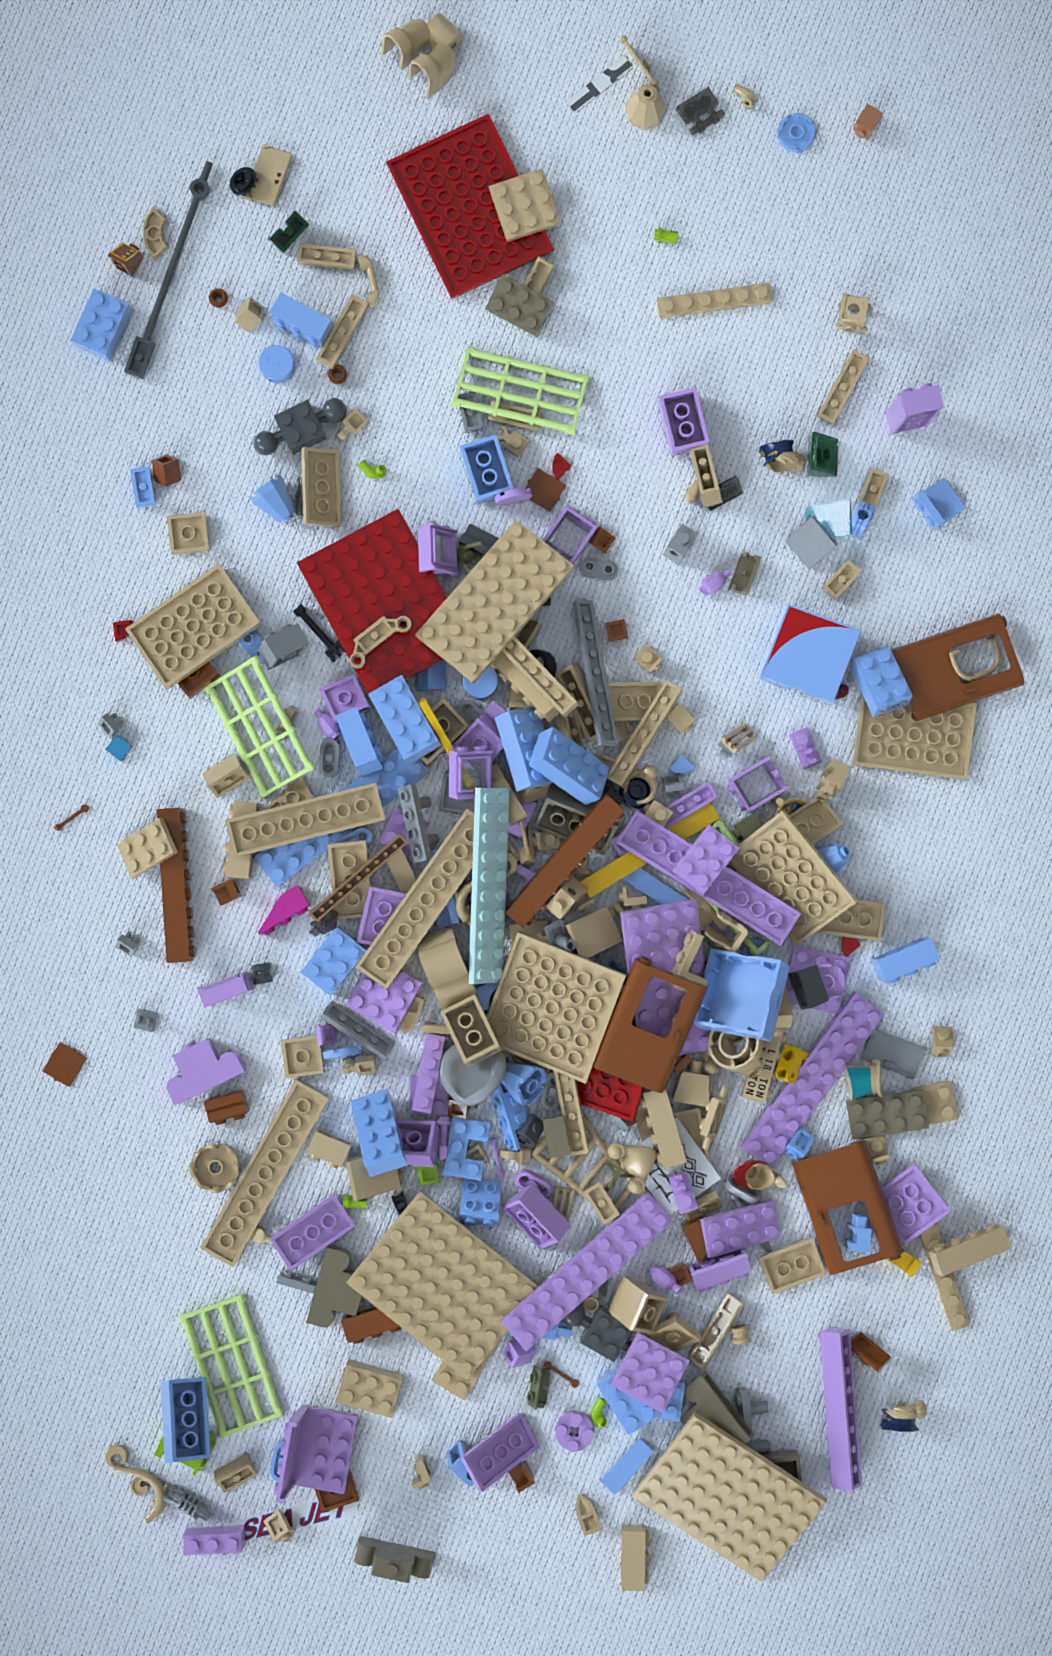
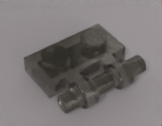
M709 87L676 107V111L686 125L693 121L695 126L689 129L692 136L697 133L701 134L706 130L705 128L711 124L715 125L725 116L722 109L717 112L714 110V107L718 106L719 102ZM707 112L709 117L701 121L699 117Z

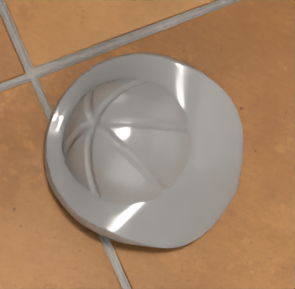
M454 1044L444 1053L439 1068L441 1084L456 1102L466 1106L480 1104L499 1088L506 1072V1059L502 1051L467 1067Z

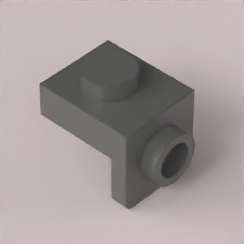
M529 1114L522 1129L515 1130L518 1141L524 1145L537 1144L544 1131L543 1121L535 1114Z

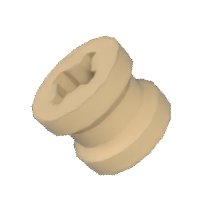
M739 1324L730 1328V1332L733 1334L732 1344L742 1345L751 1342V1337L748 1335L749 1325Z

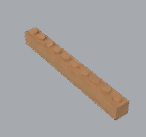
M398 833L310 910L309 914L318 922L408 843L407 839L401 833Z

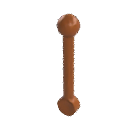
M82 805L79 811H77L72 816L64 820L62 823L56 824L54 826V829L56 831H60L65 824L73 820L82 812H88L89 807L87 805Z
M546 1361L544 1363V1367L546 1369H551L552 1371H554L555 1373L569 1381L573 1388L578 1387V1380H572L570 1377H568L567 1375L553 1367L551 1362Z

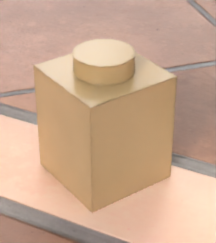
M678 704L666 718L679 734L683 731L687 734L694 727L692 723L695 719L681 704Z

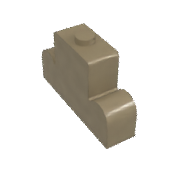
M331 1244L327 1246L306 1323L319 1327H329L335 1319L336 1311L355 1316L360 1302L365 1301L362 1295L346 1283L354 1272L346 1269L351 1261V1254L347 1249Z
M706 1370L686 1387L685 1394L687 1399L696 1404L680 1417L683 1425L696 1412L744 1444L753 1438L755 1434Z
M359 1536L354 1562L361 1566H372V1576L409 1583L411 1575L422 1579L430 1577L435 1552Z

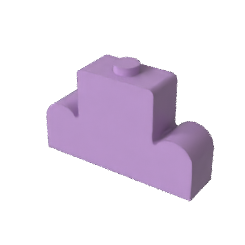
M210 1038L196 1043L194 1040L184 1045L186 1049L173 1055L181 1075L175 1076L168 1081L167 1091L175 1106L246 1072L247 1069L238 1052L230 1050L219 1057Z

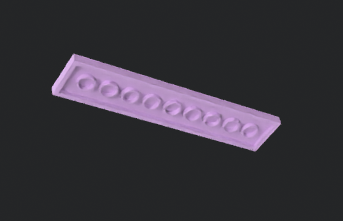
M637 810L616 841V844L780 947L801 915L794 908L727 866L702 896L672 873L675 866L692 844Z
M853 991L808 1052L807 1059L802 1061L801 1067L798 1070L797 1080L792 1084L785 1083L739 1146L757 1160L765 1162L772 1168L785 1151V1146L800 1126L802 1127L845 1070V1065L850 1063L885 1014Z
M647 1191L500 1321L523 1349L527 1351L673 1222L672 1219Z

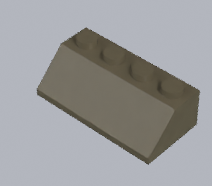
M549 786L533 827L565 840L595 806V803L585 805L569 793ZM614 822L610 827L612 829L605 838L601 837L597 843L599 845L594 852L605 855L619 826V822Z

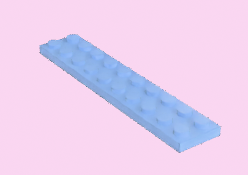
M397 748L384 758V762L381 763L383 769L365 777L360 776L343 790L376 783L383 808L399 796L398 788L415 784L430 771L420 758L408 764ZM356 828L263 850L254 858L278 888L327 851V843H336L339 838Z

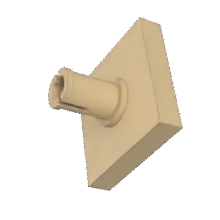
M677 1312L667 1314L668 1320L657 1324L653 1334L646 1333V1336L675 1352L701 1341V1334L681 1320Z

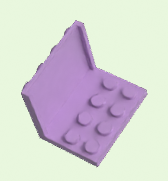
M303 1404L296 1413H293L289 1422H286L284 1435H287L286 1443L283 1442L280 1454L283 1455V1461L279 1463L277 1475H280V1478L274 1488V1495H277L276 1502L284 1503L295 1485L345 1494L358 1421L357 1414Z

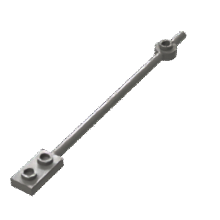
M209 161L205 162L200 179H195L190 185L193 199L143 338L136 336L124 369L125 374L142 380L156 345L155 342L150 340L199 202L206 199L210 194L207 180L213 163ZM200 188L204 189L202 193H198Z

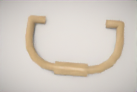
M995 636L985 639L986 643L992 642L995 649L996 659L993 667L977 672L972 676L964 674L957 665L955 655L960 654V651L955 650L949 653L953 668L961 678L968 681H976L991 676L1000 664L1001 655Z

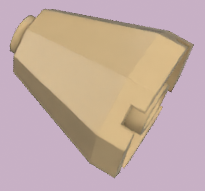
M647 84L632 91L625 104V111L630 124L645 130L650 126L655 127L659 125L666 107L661 93L655 87Z

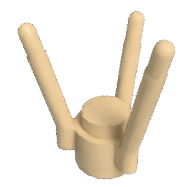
M520 821L524 847L519 848L517 853L509 839L508 847L517 862L520 861L521 865H526L534 862L536 856L533 847L531 822L529 821L527 825L528 846L523 821Z

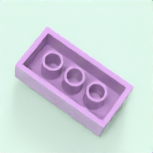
M932 383L920 386V389L913 390V388H907L901 391L886 411L891 435L926 427L944 408L938 384L932 386Z

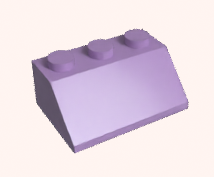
M533 1184L523 1187L501 1206L539 1249L558 1243L571 1227L567 1218L555 1209L554 1204L542 1195L541 1190Z
M744 1248L716 1257L706 1258L700 1264L695 1262L688 1265L696 1290H701V1292L712 1289V1286L718 1283L719 1285H725L730 1282V1279L735 1277L738 1279L748 1276L749 1272H752Z

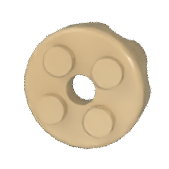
M210 1143L195 1153L189 1171L199 1188L208 1190L211 1193H219L229 1188L238 1178L240 1161L236 1152L228 1145ZM212 1162L220 1163L221 1170L219 1172H214L211 1169Z

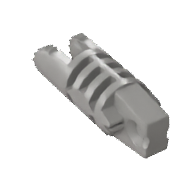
M170 1485L169 1490L181 1497L178 1502L172 1497L165 1495L162 1499L163 1501L196 1520L199 1517L208 1521L212 1512L204 1507L205 1503L176 1486Z

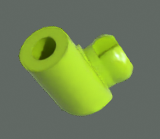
M366 460L361 461L358 465L371 479L382 478L386 475V467L384 465L371 467Z
M598 1397L594 1404L591 1416L597 1427L604 1428L607 1425V1419L602 1410L607 1401L601 1397Z

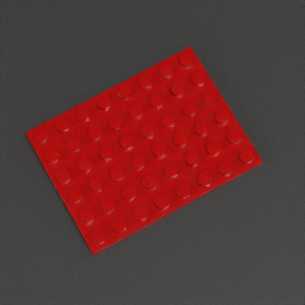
M489 113L386 161V165L451 300L501 277L502 274L505 275L537 260L538 256L543 257L554 252V248L545 230L510 242L506 241L489 186L518 177L519 175Z
M399 508L296 562L349 660L355 647L353 639L381 617L398 619L400 616H406L410 619L411 628L405 633L395 632L365 656V665L362 668H354L368 694L400 675L407 680L443 660L421 642L415 634L447 599V596L433 570L423 573L419 572V546ZM401 623L400 627L406 628L407 624ZM355 659L354 663L360 664L361 660Z

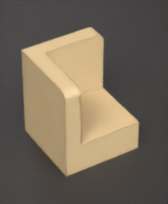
M249 297L236 310L234 323L247 332H251L263 321L265 307Z

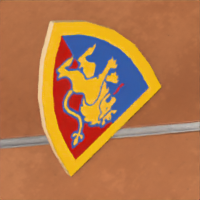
M776 796L772 799V802L778 807L775 816L783 809L790 815L805 805V802L799 798H791L784 801Z

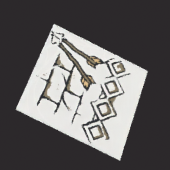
M677 1117L675 1118V1123L687 1162L664 1169L662 1164H658L656 1157L645 1185L668 1216L678 1210L668 1176L687 1171L695 1197L721 1179ZM651 1136L638 1145L650 1147L656 1150V1154L659 1153L657 1145L653 1146Z

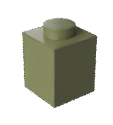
M752 813L733 825L735 828L733 833L738 840L742 839L743 841L763 825L756 814Z

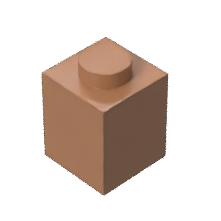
M867 103L852 130L855 131L857 136L869 139L880 122L883 113Z

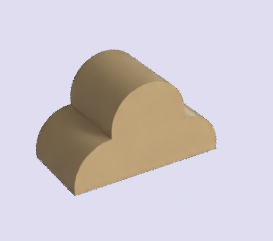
M452 926L425 936L417 946L418 954L441 1009L444 1010L474 994L479 997L475 985L468 983L469 969Z

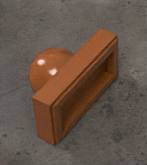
M862 1332L851 1341L852 1351L859 1356L860 1361L866 1366H871L877 1372L891 1360L889 1354Z

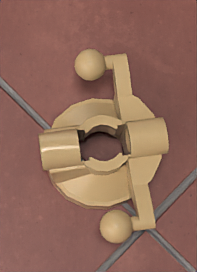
M775 1028L773 1037L782 1036L784 1028ZM711 1031L708 1040V1050L701 1053L705 1061L704 1071L708 1075H714L718 1072L719 1066L729 1071H737L744 1076H748V1078L759 1076L764 1071L762 1068L763 1064L759 1058L762 1053L763 1040ZM745 1039L746 1046L744 1050L737 1054V1046L734 1043Z

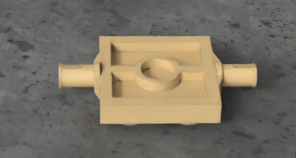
M722 1085L719 1096L712 1097V1100H709L706 1105V1111L708 1112L706 1118H703L700 1123V1135L705 1137L701 1147L703 1149L709 1150L712 1139L717 1137L729 1101L726 1099L730 1088L728 1086Z

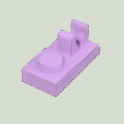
M807 727L789 734L803 770L821 763V758Z
M687 1171L668 1176L679 1213L682 1214L698 1209Z

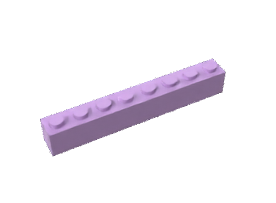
M829 1327L820 1331L819 1341L822 1353V1380L824 1382L832 1488L853 1491L862 1486L851 1334L850 1329Z

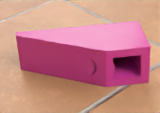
M300 885L280 895L259 929V935L264 933L267 936L274 932V927L280 923L284 926L291 922V917L295 914L301 916L309 911L307 907L311 906Z

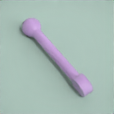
M491 1138L490 1144L493 1146L498 1169L496 1175L501 1178L505 1173L500 1165L496 1147L497 1139Z

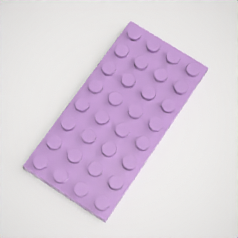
M696 899L620 912L628 976L635 959L641 956L649 958L654 966L668 972L674 969L676 957L684 947L686 935L691 930L700 933ZM701 942L689 971L704 977L705 967ZM651 977L633 1018L634 1026L663 1037L668 1036L672 1027L673 1017L678 1013L681 999L686 992L672 987L667 981ZM692 1024L680 1055L708 1050L711 1030L701 1029Z

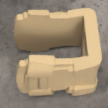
M843 294L838 304L840 311L835 328L848 332H867L868 328L864 325L867 312L872 311L871 304L869 303L870 297H856ZM848 310L859 312L857 314H850Z
M718 909L716 912L717 917L724 923L738 929V933L732 941L709 926L705 928L704 933L719 948L736 952L748 934V926L725 911Z

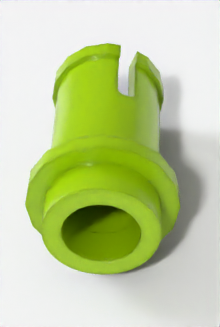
M661 227L659 229L655 228L653 240H657V243L663 241L676 244L678 231L663 230Z
M350 1194L344 1195L343 1207H347V1209L349 1207L366 1209L367 1198L354 1201L353 1196H350Z

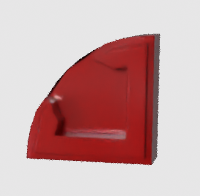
M557 453L553 459L552 470L556 479L559 480L571 468V465Z
M133 620L113 622L115 642L122 641L128 637L129 634L125 629L133 624Z
M842 937V952L845 957H848L861 944L856 938Z

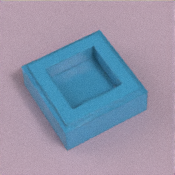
M116 734L105 750L122 762L133 746Z

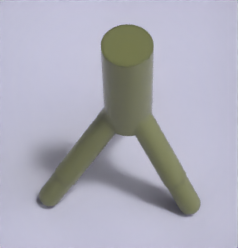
M608 1162L607 1166L612 1172V1179L605 1189L606 1192H609L613 1183L619 1177L631 1178L632 1175L620 1173Z

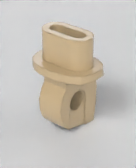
M586 854V860L580 867L573 869V872H575L574 877L579 881L584 880L593 872L591 869H588L590 854Z
M520 1145L519 1150L500 1149V1157L515 1160L518 1165L530 1163L531 1148Z

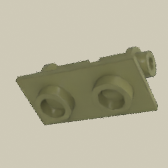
M533 1366V1371L530 1374L531 1385L530 1391L527 1394L528 1405L537 1410V1408H544V1405L547 1404L548 1390L542 1389V1387H549L551 1373L549 1372L550 1369L542 1368L540 1370L538 1367Z

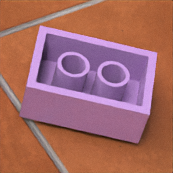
M696 387L659 396L657 403L671 457L690 453V448L710 444Z
M708 824L675 866L672 873L703 896L740 848Z

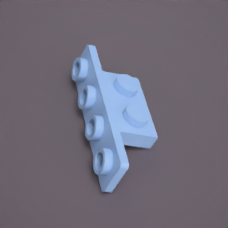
M500 1084L499 1088L491 1095L492 1105L498 1116V1125L502 1129L505 1146L510 1151L519 1150L520 1145L515 1130L524 1126L528 1113L525 1105L516 1102L508 1091L503 1092Z

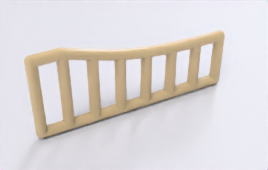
M583 1114L585 1128L592 1137L588 1141L590 1152L597 1144L603 1155L580 1184L574 1181L571 1176L589 1153L578 1155L564 1173L555 1166L562 1156L548 1160L540 1154L547 1145L546 1136L544 1135L531 1152V1157L588 1201L583 1190L589 1186L607 1161L620 1173H628L621 1168V1163L618 1159H611L608 1155V1147L588 1117ZM612 1175L603 1185L604 1189L607 1188L610 1180L612 1179ZM632 1175L631 1178L625 1179L629 1182L634 1176ZM628 1186L614 1202L617 1210L620 1209L631 1194ZM645 1187L641 1193L644 1194L647 1191L650 1193V1191Z

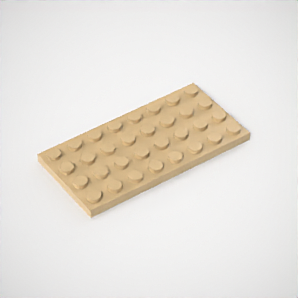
M515 520L419 629L415 636L474 684L575 567L519 521Z

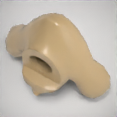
M612 1143L608 1147V1155L611 1159L620 1158L621 1168L628 1174L634 1175L628 1184L629 1191L633 1194L641 1193L645 1189L647 1176L655 1162L656 1150L646 1146Z

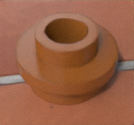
M214 289L209 294V302L213 307L222 308L228 302V295L223 289ZM221 296L222 300L216 301V297Z
M336 365L334 369H329L328 377L332 383L342 384L347 379V371L343 366ZM337 372L341 373L339 378H336L334 375Z

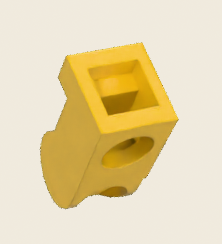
M785 1044L776 1068V1078L790 1084L794 1083L798 1078V1070L801 1067L802 1061L807 1059L809 1053Z
M903 1250V1253L900 1254L901 1258L890 1262L913 1277L922 1262Z

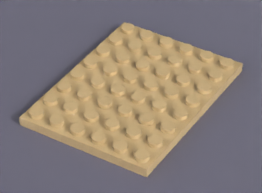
M421 1190L346 1281L350 1287L466 1380L470 1378L508 1330L500 1320L539 1286Z
M696 1412L693 1413L648 1471L631 1496L760 1582L766 1578L827 1504L826 1497Z

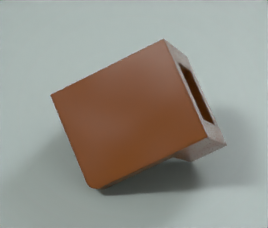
M166 454L151 460L155 482L167 487L181 481L179 460Z
M234 879L210 888L215 893L220 905L242 897Z
M525 1460L508 1472L516 1484L518 1493L535 1483V1476Z

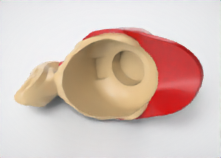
M748 1160L734 1171L736 1182L749 1189H767L773 1184L781 1188L788 1187V1183L780 1174L773 1172L770 1166L762 1161Z

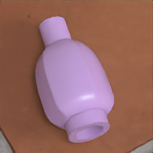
M727 568L723 572L711 573L702 580L699 590L705 597L715 594L725 585L726 578L732 574L731 571Z
M317 709L314 714L318 718L317 724L323 734L333 740L340 738L342 732L339 724L334 723L331 715L324 714L320 709Z
M655 1264L649 1271L651 1280L664 1290L672 1289L677 1294L681 1291L682 1287L676 1283L675 1276L665 1267Z

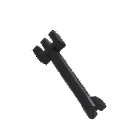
M302 604L293 610V613L300 617L327 646L328 650L324 653L333 663L336 659L331 654L335 653L339 658L342 656L337 649L340 647L343 652L345 651L339 640L333 643L306 613V609Z

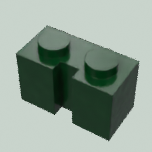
M293 211L283 222L286 225L285 229L278 228L268 239L281 253H284L310 225L296 211Z

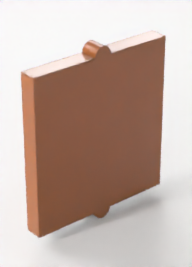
M537 468L531 480H528L526 489L531 488L532 497L529 499L530 501L551 512L555 503L560 500V495L566 484Z
M59 1042L42 1072L53 1077L54 1081H59L70 1087L87 1057L76 1052L75 1048L71 1049Z

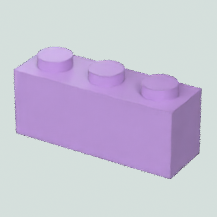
M245 1525L187 1528L183 1534L184 1555L242 1553L246 1545Z

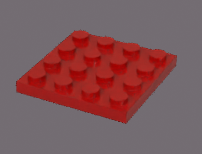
M594 1067L586 1084L577 1081L582 1105L630 1122L635 1121L644 1087Z

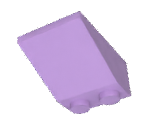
M397 1120L407 1164L434 1167L440 1139V1130L436 1121Z

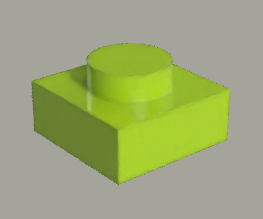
M435 1162L434 1167L417 1166L420 1186L440 1182L437 1162Z

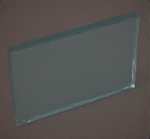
M850 500L805 507L806 521L815 516L832 538L852 535Z

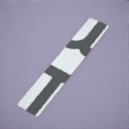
M622 56L569 98L566 103L576 113L632 69L633 66L625 56Z

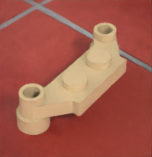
M383 616L353 639L355 647L353 654L350 656L351 666L356 669L362 668L365 665V656L395 632L405 633L411 628L410 619L406 616H400L398 619H386ZM406 623L407 627L401 628L400 624ZM355 659H360L361 663L355 664L354 661Z

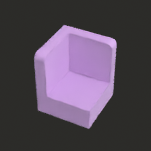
M514 1339L507 1343L502 1353L511 1368L530 1363L537 1350L533 1345L525 1351L518 1341Z

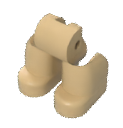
M438 13L428 23L422 19H412L400 27L391 28L383 35L381 54L385 55L397 45L401 52L399 68L404 70L410 64L408 73L410 79L422 70L428 78L426 98L430 99L452 77L456 63V55L453 49L463 41L464 35L442 13ZM428 46L433 48L427 54L419 55V52Z

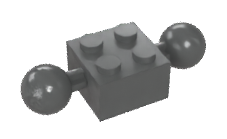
M331 398L324 403L321 411L314 413L307 399L274 415L280 430L275 433L269 431L259 432L253 441L254 448L259 454L268 456L276 451L279 443L286 441L292 455L300 452L303 447H311L326 440L327 438L320 424L327 420L332 423L342 421L347 414L346 405L338 398Z
M579 1304L562 1321L570 1327L583 1326L585 1330L580 1337V1343L610 1361L615 1362L621 1350L627 1352L632 1341L628 1340L632 1331L607 1312L608 1309L600 1304L591 1318L585 1315V1309Z

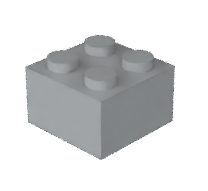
M298 623L293 626L288 624L282 627L281 631L276 634L275 632L267 634L257 651L267 669L270 670L301 655L309 642Z

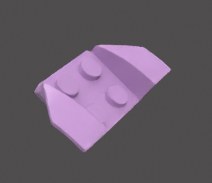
M493 700L462 736L452 745L454 750H457L459 746L468 747V749H474V746H486L487 750L493 751V759L503 749L495 717L506 711ZM445 752L443 755L449 760V755ZM481 758L462 759V764L466 769L481 771Z

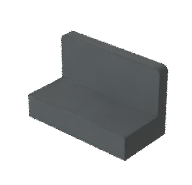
M469 524L465 533L461 535L459 544L466 545L482 542L483 545L468 549L484 556L499 538Z
M817 965L788 973L801 1010L810 1009L829 1001Z

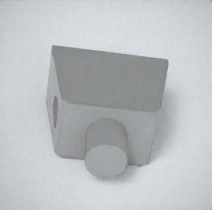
M681 524L667 545L663 556L679 565L698 537V534L684 524Z

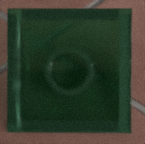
M812 432L808 438L807 476L837 477L838 439L822 433Z

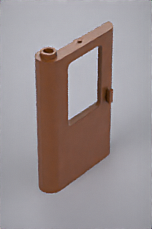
M997 613L891 649L913 695L910 705L915 722L1025 684L1023 673L1006 629L1007 621L1004 616ZM998 634L1009 660L1010 669L962 684L953 668L949 656L950 649Z
M641 956L634 961L609 1021L593 1067L652 1091L663 1093L708 987L658 968L651 963L652 960ZM651 977L662 979L687 990L669 1034L666 1037L632 1024Z
M865 1140L856 1141L838 1149L791 1162L829 1275L887 1258L890 1261L901 1258L900 1254L903 1253V1249ZM863 1200L881 1250L878 1253L845 1261L834 1233L828 1210Z

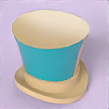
M879 1059L872 1060L870 1065L867 1066L845 1065L850 1101L871 1093H878L879 1097H884Z

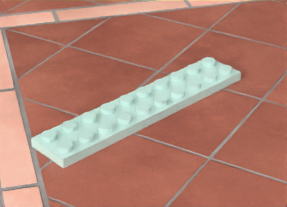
M475 788L469 984L500 982L503 974L510 788Z

